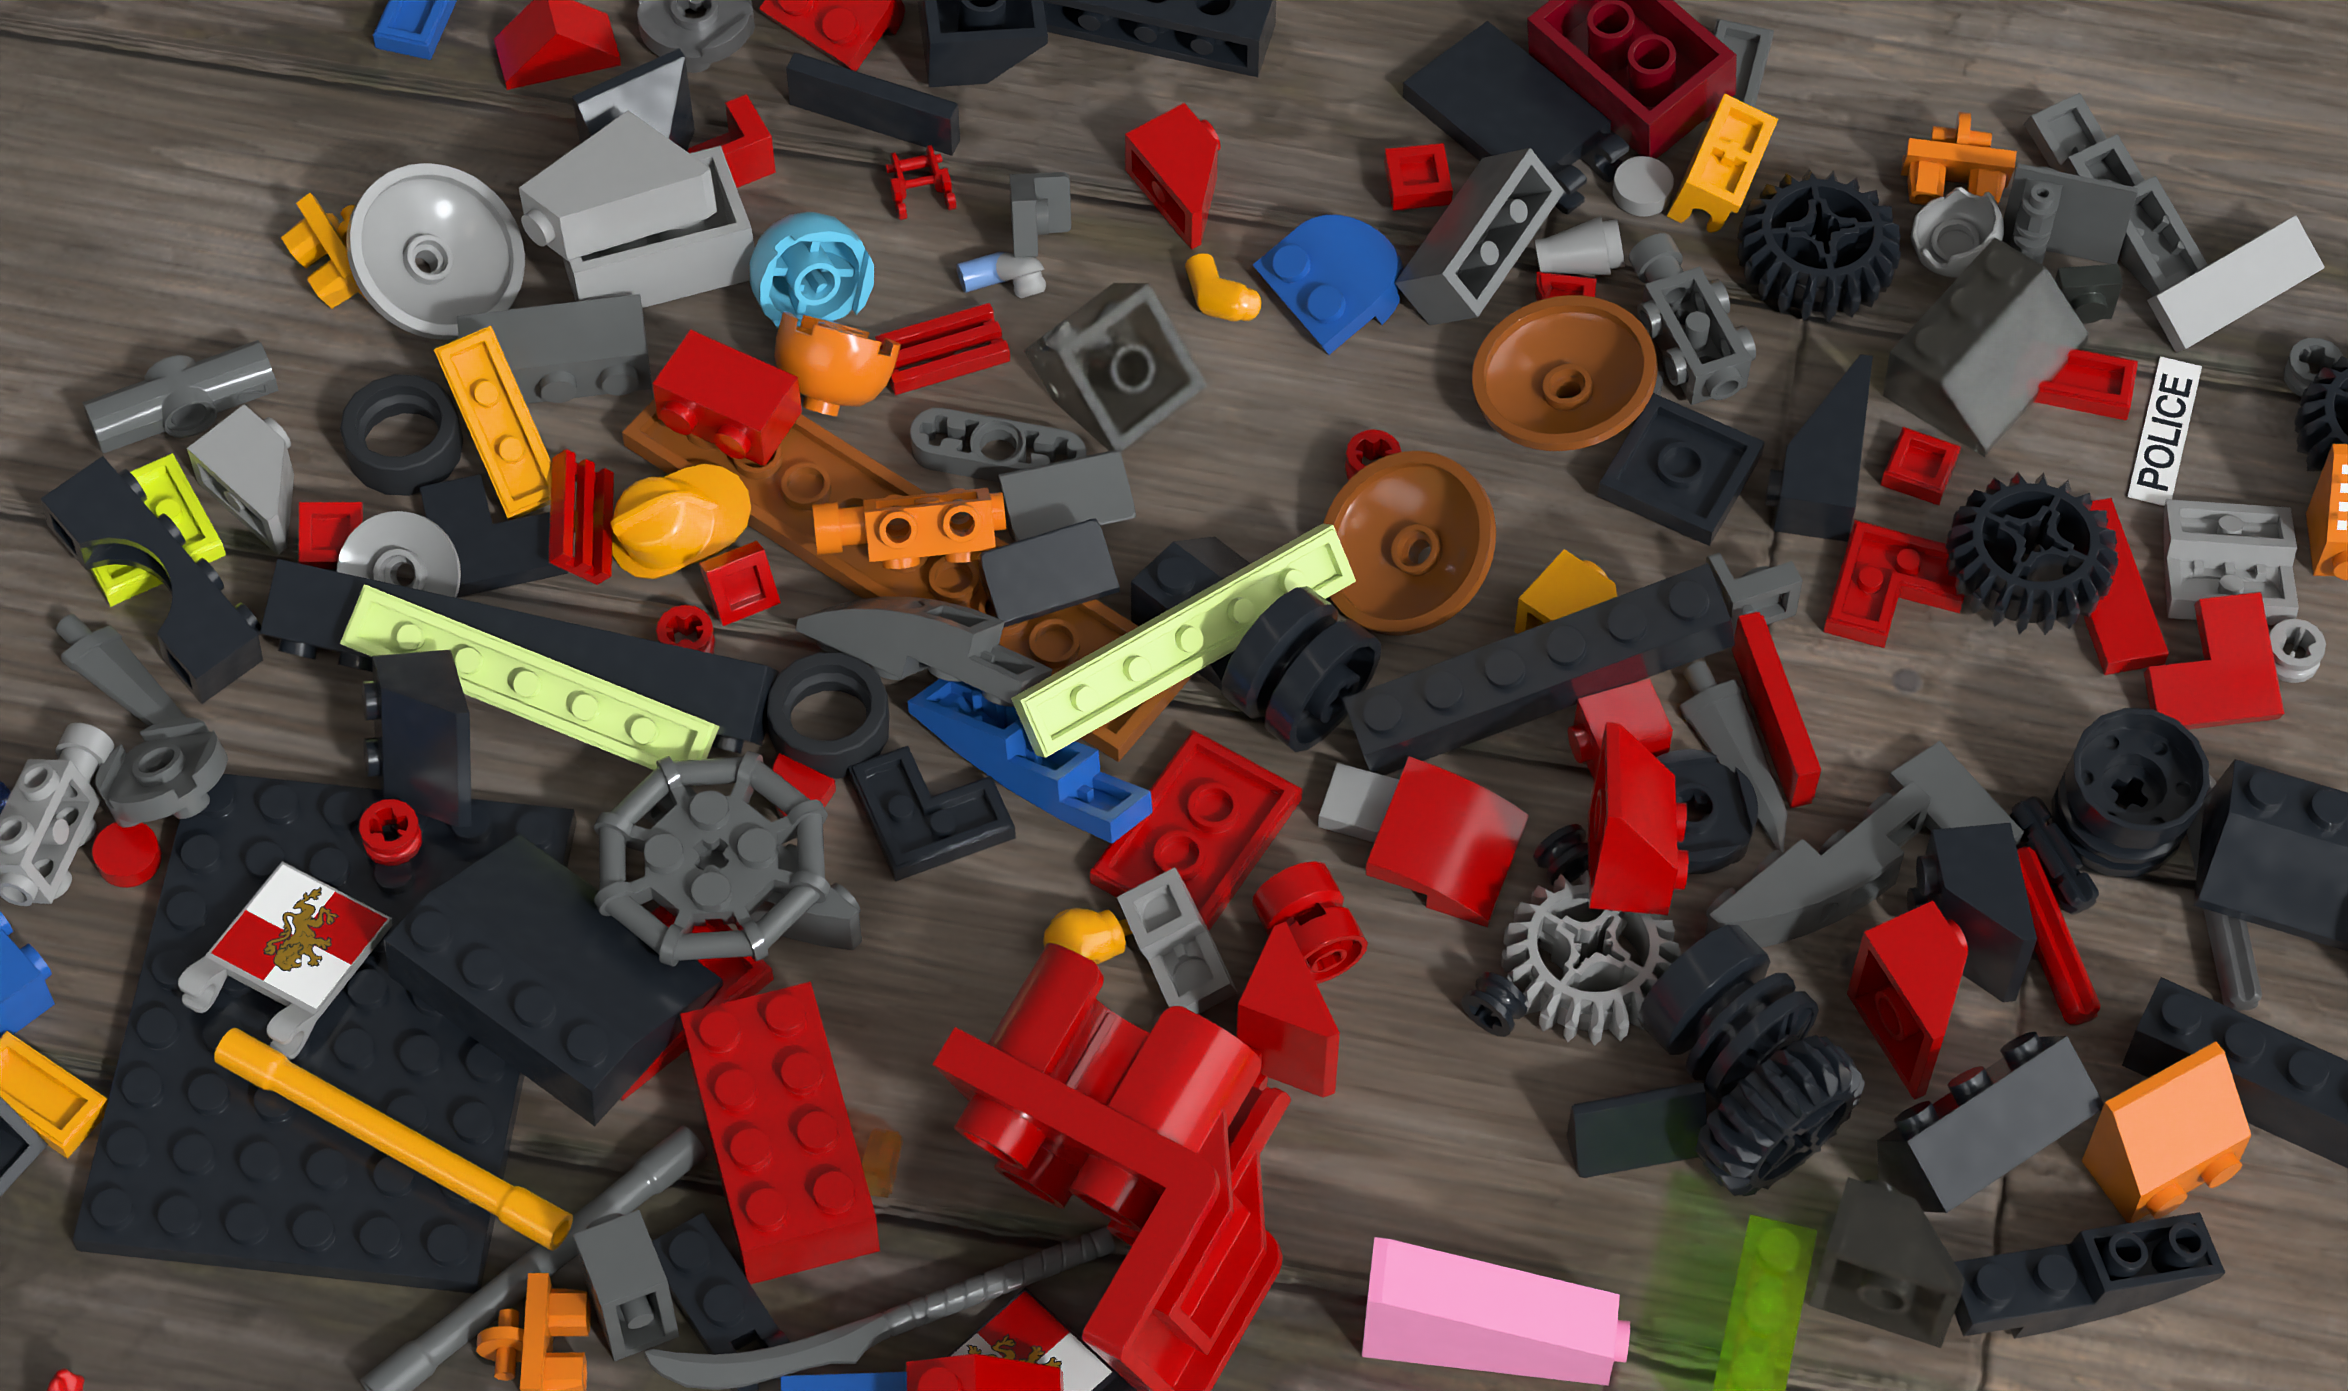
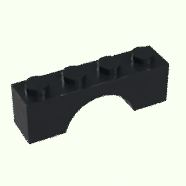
M102 456L41 498L47 524L86 570L105 565L133 566L151 573L168 588L172 594V603L168 616L157 633L162 657L197 700L203 704L263 661L259 640L261 625L245 604L240 602L233 606L223 595L221 590L224 589V584L207 560L200 558L195 562L183 549L182 546L186 544V541L176 524L165 513L156 517L144 504L147 496L136 478L127 469L117 473Z

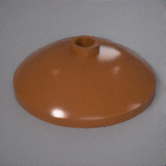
M1557 296L1533 302L1516 310L1492 329L1482 342L1474 360L1472 384L1480 412L1488 424L1503 437L1524 447L1536 450L1569 451L1589 447L1611 438L1625 429L1640 415L1648 404L1656 385L1657 359L1652 339L1646 328L1626 309L1607 300L1590 296Z
M1404 451L1391 454L1361 469L1337 494L1323 524L1334 526L1356 579V582L1331 595L1330 598L1348 618L1368 630L1385 635L1402 636L1431 630L1454 617L1471 601L1483 584L1490 569L1496 545L1494 511L1490 499L1480 482L1468 470L1452 459L1428 451ZM1430 547L1431 552L1428 558L1423 563L1418 564L1420 552Z

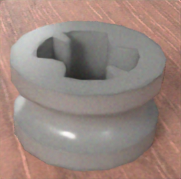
M2296 618L2286 619L2276 624L2269 635L2278 679L2289 683H2299L2312 678L2317 672L2320 661L2325 654L2326 642L2322 632L2310 622ZM2284 644H2294L2293 650H2297L2299 646L2304 648L2306 651L2304 658H2294V651L2290 655L2285 654L2282 650Z

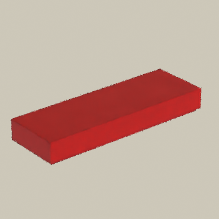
M2112 498L2092 501L2090 511L2107 510L2108 524L2106 528L2116 531L2117 544L2115 551L2118 553L2117 558L2119 560L2115 575L2111 576L2113 582L2108 595L2104 596L2103 600H2099L2096 610L2091 613L2090 617L2083 616L2104 675L2165 665L2169 652Z
M1760 611L1738 616L1734 634L1735 646H1732L1731 650L1790 808L1812 804L1821 774V767L1770 631Z

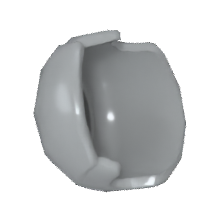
M1957 187L1945 197L1929 201L1915 215L1910 236L1911 244L1920 262L1936 274L1952 278L1974 275L1983 271L1998 256L2004 236L2002 214L1994 196L1990 192H1985L1983 196H1977L1962 187Z

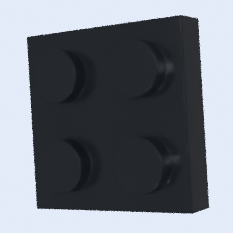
M1653 393L1601 479L1598 497L1710 546L1762 457L1765 442Z

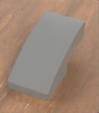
M1175 867L1117 897L1138 947L1150 963L1168 1007L1182 1006L1199 1014L1238 994L1218 949Z

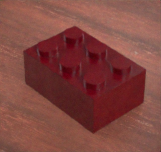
M1549 0L1527 18L1529 55L1611 120V130L1623 138L1640 156L1657 159L1716 110L1724 94L1731 97L1736 94L1737 55L1673 0Z

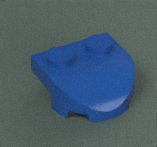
M1322 215L1305 221L1253 264L1260 276L1328 355L1374 317L1383 325L1393 314L1400 301L1399 288L1395 281L1404 268L1398 252L1391 242L1378 230L1363 221L1348 216Z

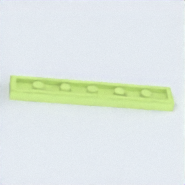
M1321 524L1012 697L1011 700L1035 755L1044 758L1048 757L1233 652L1259 616L1279 597L1292 589L1309 586L1326 599L1356 582L1334 526Z
M365 584L340 642L344 646L369 656L450 649L464 694L652 770L657 768V760L670 756L672 761L707 759L719 726Z

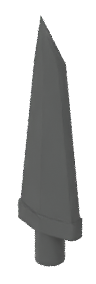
M75 614L65 616L58 623L56 632L71 646L63 652L61 661L72 671L78 672L148 727L171 719L186 718L123 642L122 636L112 626L91 631Z
M1705 661L1693 663L1684 670L1683 675L1694 697L1682 703L1679 708L1686 722L1691 724L1709 752L1717 755L1716 762L1727 766L1733 772L1736 766L1748 777L1757 796V821L1777 850L1783 853L1788 813L1744 700V692L1737 679L1717 685Z

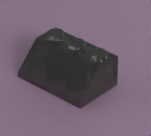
M1994 238L1890 351L1883 396L1985 457L2037 399L2038 391L2040 390L2037 386L2042 380L2051 382L2068 363L2069 357L2067 354L2070 350H2080L2088 342L2089 333L2047 268L1999 239Z

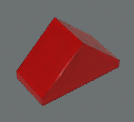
M533 0L494 38L507 90L621 66V59L608 14L574 0Z

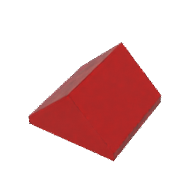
M1283 922L1273 927L1238 1003L1237 1038L1247 1046L1262 1052V1074L1268 1076V1078L1324 1098L1335 1094L1340 1032L1287 922Z

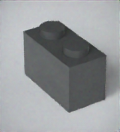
M640 1210L626 1215L614 1213L599 1217L591 1222L585 1230L573 1234L587 1292L614 1361L679 1337L668 1281Z

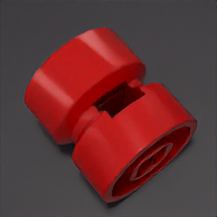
M1311 861L1288 867L1269 878L1253 896L1252 906L1268 936L1275 925L1287 922L1316 984L1331 980L1346 972L1367 951L1368 942L1349 908L1342 907L1344 897L1325 863Z

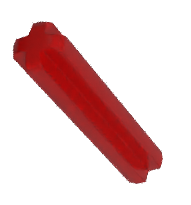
M2026 846L2017 849L2037 936L2034 947L2064 1020L2073 1026L2090 1022L2098 1017V1011L2101 1008L2100 1001L2036 852Z

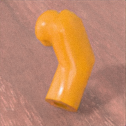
M1202 253L1194 255L1187 260L1185 269L1196 304L1202 313L1232 322L1239 320L1251 321L1256 318L1261 309V298L1256 290L1247 288L1242 283L1220 278L1212 255Z

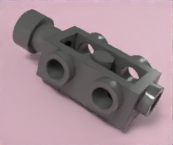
M1654 234L1641 240L1633 247L1629 254V261L1641 282L1647 283L1644 287L1642 303L1637 306V316L1651 339L1655 338L1663 353V366L1669 381L1674 386L1680 384L1690 405L1709 399L1723 400L1733 396L1740 389L1746 388L1751 361L1756 358L1755 343L1746 326L1742 325L1734 328L1727 315L1730 312V301L1723 283L1719 279L1708 281L1700 266L1683 271L1681 267L1683 256L1669 234Z

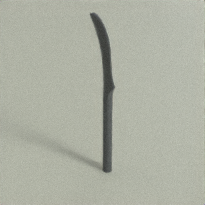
M1104 1226L1091 1231L1089 1234H1083L1081 1237L1070 1239L1062 1244L1044 1249L1042 1252L1039 1251L1023 1259L1005 1264L1003 1267L1000 1266L984 1274L968 1278L964 1282L961 1281L947 1286L945 1289L934 1291L925 1295V1297L921 1296L908 1301L906 1304L903 1303L887 1309L883 1313L880 1312L821 1334L771 1348L717 1355L675 1353L650 1349L645 1351L644 1357L651 1369L661 1377L686 1388L709 1390L749 1386L828 1364H856L866 1350L883 1340L889 1339L891 1336L900 1335L913 1330L914 1327L918 1328L923 1324L926 1325L942 1317L952 1315L963 1309L1095 1260L1097 1257L1100 1258L1115 1252V1244L1110 1231Z

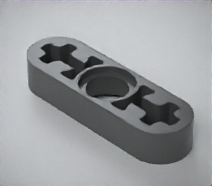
M931 408L921 412L915 417L910 427L912 455L922 467L933 471L999 482V474L1050 464V462L1055 460L1057 454L1066 455L1068 460L1086 456L1084 442L1071 431L946 408ZM937 433L948 435V438H943L940 446L929 444V441L935 439ZM966 437H971L970 453L963 452V447H966ZM994 440L1007 441L1016 449L1009 458L1004 460L989 459L981 450L987 443ZM1027 447L1034 448V453H1031L1030 464L1026 463Z

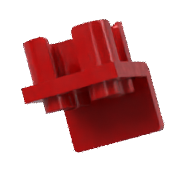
M1047 943L988 1043L954 1027L932 1065L969 1101L954 1129L973 1144L998 1158L994 1166L995 1170L1020 1188L1061 1209H1065L1074 1194L1095 1210L1111 1218L1106 1228L1117 1238L1131 1246L1127 1256L1086 1324L1082 1340L1137 1391H1211L1282 1266L1283 1255L1281 1247L1277 1240L1265 1230L1260 1154L1289 1106L1291 1098L1286 1092L1276 1087L1272 1089L1266 1087L1263 1091L1254 1087L1253 1084L1259 1075L1262 1064L1258 1055L1228 1031L1185 1007L1172 1006L1166 1009L1161 1014L1151 1033L1123 1019L1096 999L1104 982V976L1097 964L1066 947Z

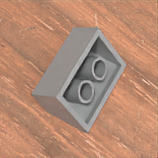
M721 146L690 153L711 169L717 212L707 219L568 261L563 258L576 302L640 294L642 308L750 281V259L755 249L752 228Z

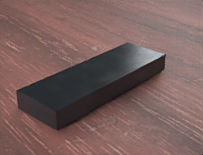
M799 53L793 54L786 67L789 102L792 106L925 148L928 145H932L933 150L953 156L960 142L959 108L956 102Z

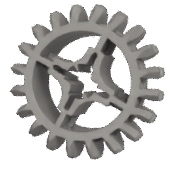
M1588 870L1580 876L1579 885L1572 886L1560 874L1558 879L1554 881L1553 892L1538 885L1536 890L1532 892L1530 904L1520 902L1515 909L1514 923H1509L1504 932L1503 943L1506 945V949L1502 951L1501 967L1504 972L1509 973L1507 980L1512 982L1526 997L1525 1005L1528 1009L1525 1015L1541 1011L1539 1025L1542 1032L1558 1023L1564 1026L1563 1036L1567 1043L1576 1036L1577 1030L1588 1031V1037L1595 1046L1601 1041L1603 1030L1609 1029L1621 1042L1628 1034L1629 1023L1644 1030L1637 1018L1641 1004L1657 980L1681 955L1679 943L1673 942L1675 933L1673 920H1660L1661 915L1589 908ZM1620 934L1634 946L1640 956L1643 968L1630 961L1631 954L1619 946ZM1539 947L1552 954L1551 961L1563 970L1561 981L1554 977L1544 965L1538 951Z

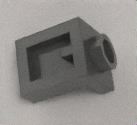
M1066 172L1009 174L1014 258L1038 257V235L1069 232L1071 230L1070 178Z
M1720 553L1707 556L1706 564L1709 563L1731 618L1733 634H1735L1738 616L1760 611L1767 625L1796 615L1803 580L1792 561L1771 568L1768 566L1756 567L1745 573L1741 578L1734 580Z

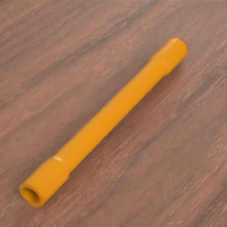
M238 1028L230 1029L220 1040L214 1055L215 1062L264 1090L278 1093L496 1215L506 1226L551 1251L556 1250L567 1237L573 1223V1215L524 1187L509 1184L290 1062L283 1053Z

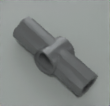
M259 340L197 362L193 358L182 355L164 358L149 368L144 381L82 403L100 451L104 454L165 431L168 435L178 438L195 436L208 429L214 423L218 412L279 390L263 345Z

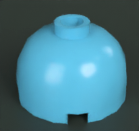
M815 212L791 214L773 223L758 239L750 259V285L763 313L773 321L777 328H779L783 312L794 314L798 318L797 326L801 325L803 315L833 322L845 317L851 310L857 315L866 305L874 286V264L858 235L837 218Z

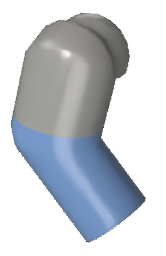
M996 252L956 265L958 278L965 293L1013 280L1014 292L1019 298L1044 292L1046 289V282L1041 273L1045 269L1036 257L1014 258L1013 253Z

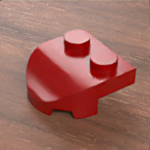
M765 0L759 10L766 18L844 68L857 71L886 30L894 35L897 33L905 14V5L902 0Z

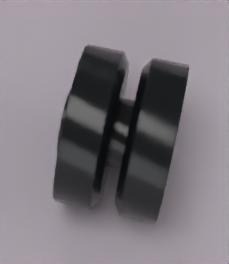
M1309 586L1292 589L1279 597L1259 616L1234 651L1222 679V695L1251 719L1265 717V728L1295 753L1309 750L1324 740L1345 719L1348 712L1343 698L1366 690L1381 657L1382 644L1375 636L1352 619L1337 622V609Z

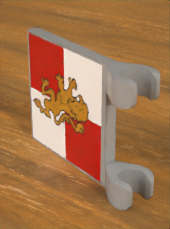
M282 861L205 957L190 965L182 973L178 981L179 989L185 993L182 996V1003L195 1012H206L216 1000L227 976H230L287 1006L267 1025V1035L273 1039L270 1047L283 1053L288 1060L294 1059L304 1047L316 1021L392 927V918Z

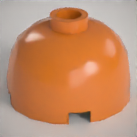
M783 312L776 336L774 353L776 366L798 377L800 394L804 395L803 408L826 415L838 416L840 406L860 407L874 400L887 386L896 365L901 347L900 343L885 338L883 347L880 349L882 342L868 339L870 332L803 315L801 325L797 326L798 318L791 312Z

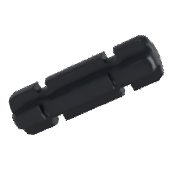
M2032 796L2015 804L2009 816L2022 829V838H2028L2029 841L2025 846L2032 848L2036 852L2052 888H2059L2055 895L2064 910L2071 915H2075L2095 905L2096 899L2099 896V890L2088 873H2080L2079 869L2083 864L2058 824L2049 823L2048 820L2053 816L2043 800L2037 796Z

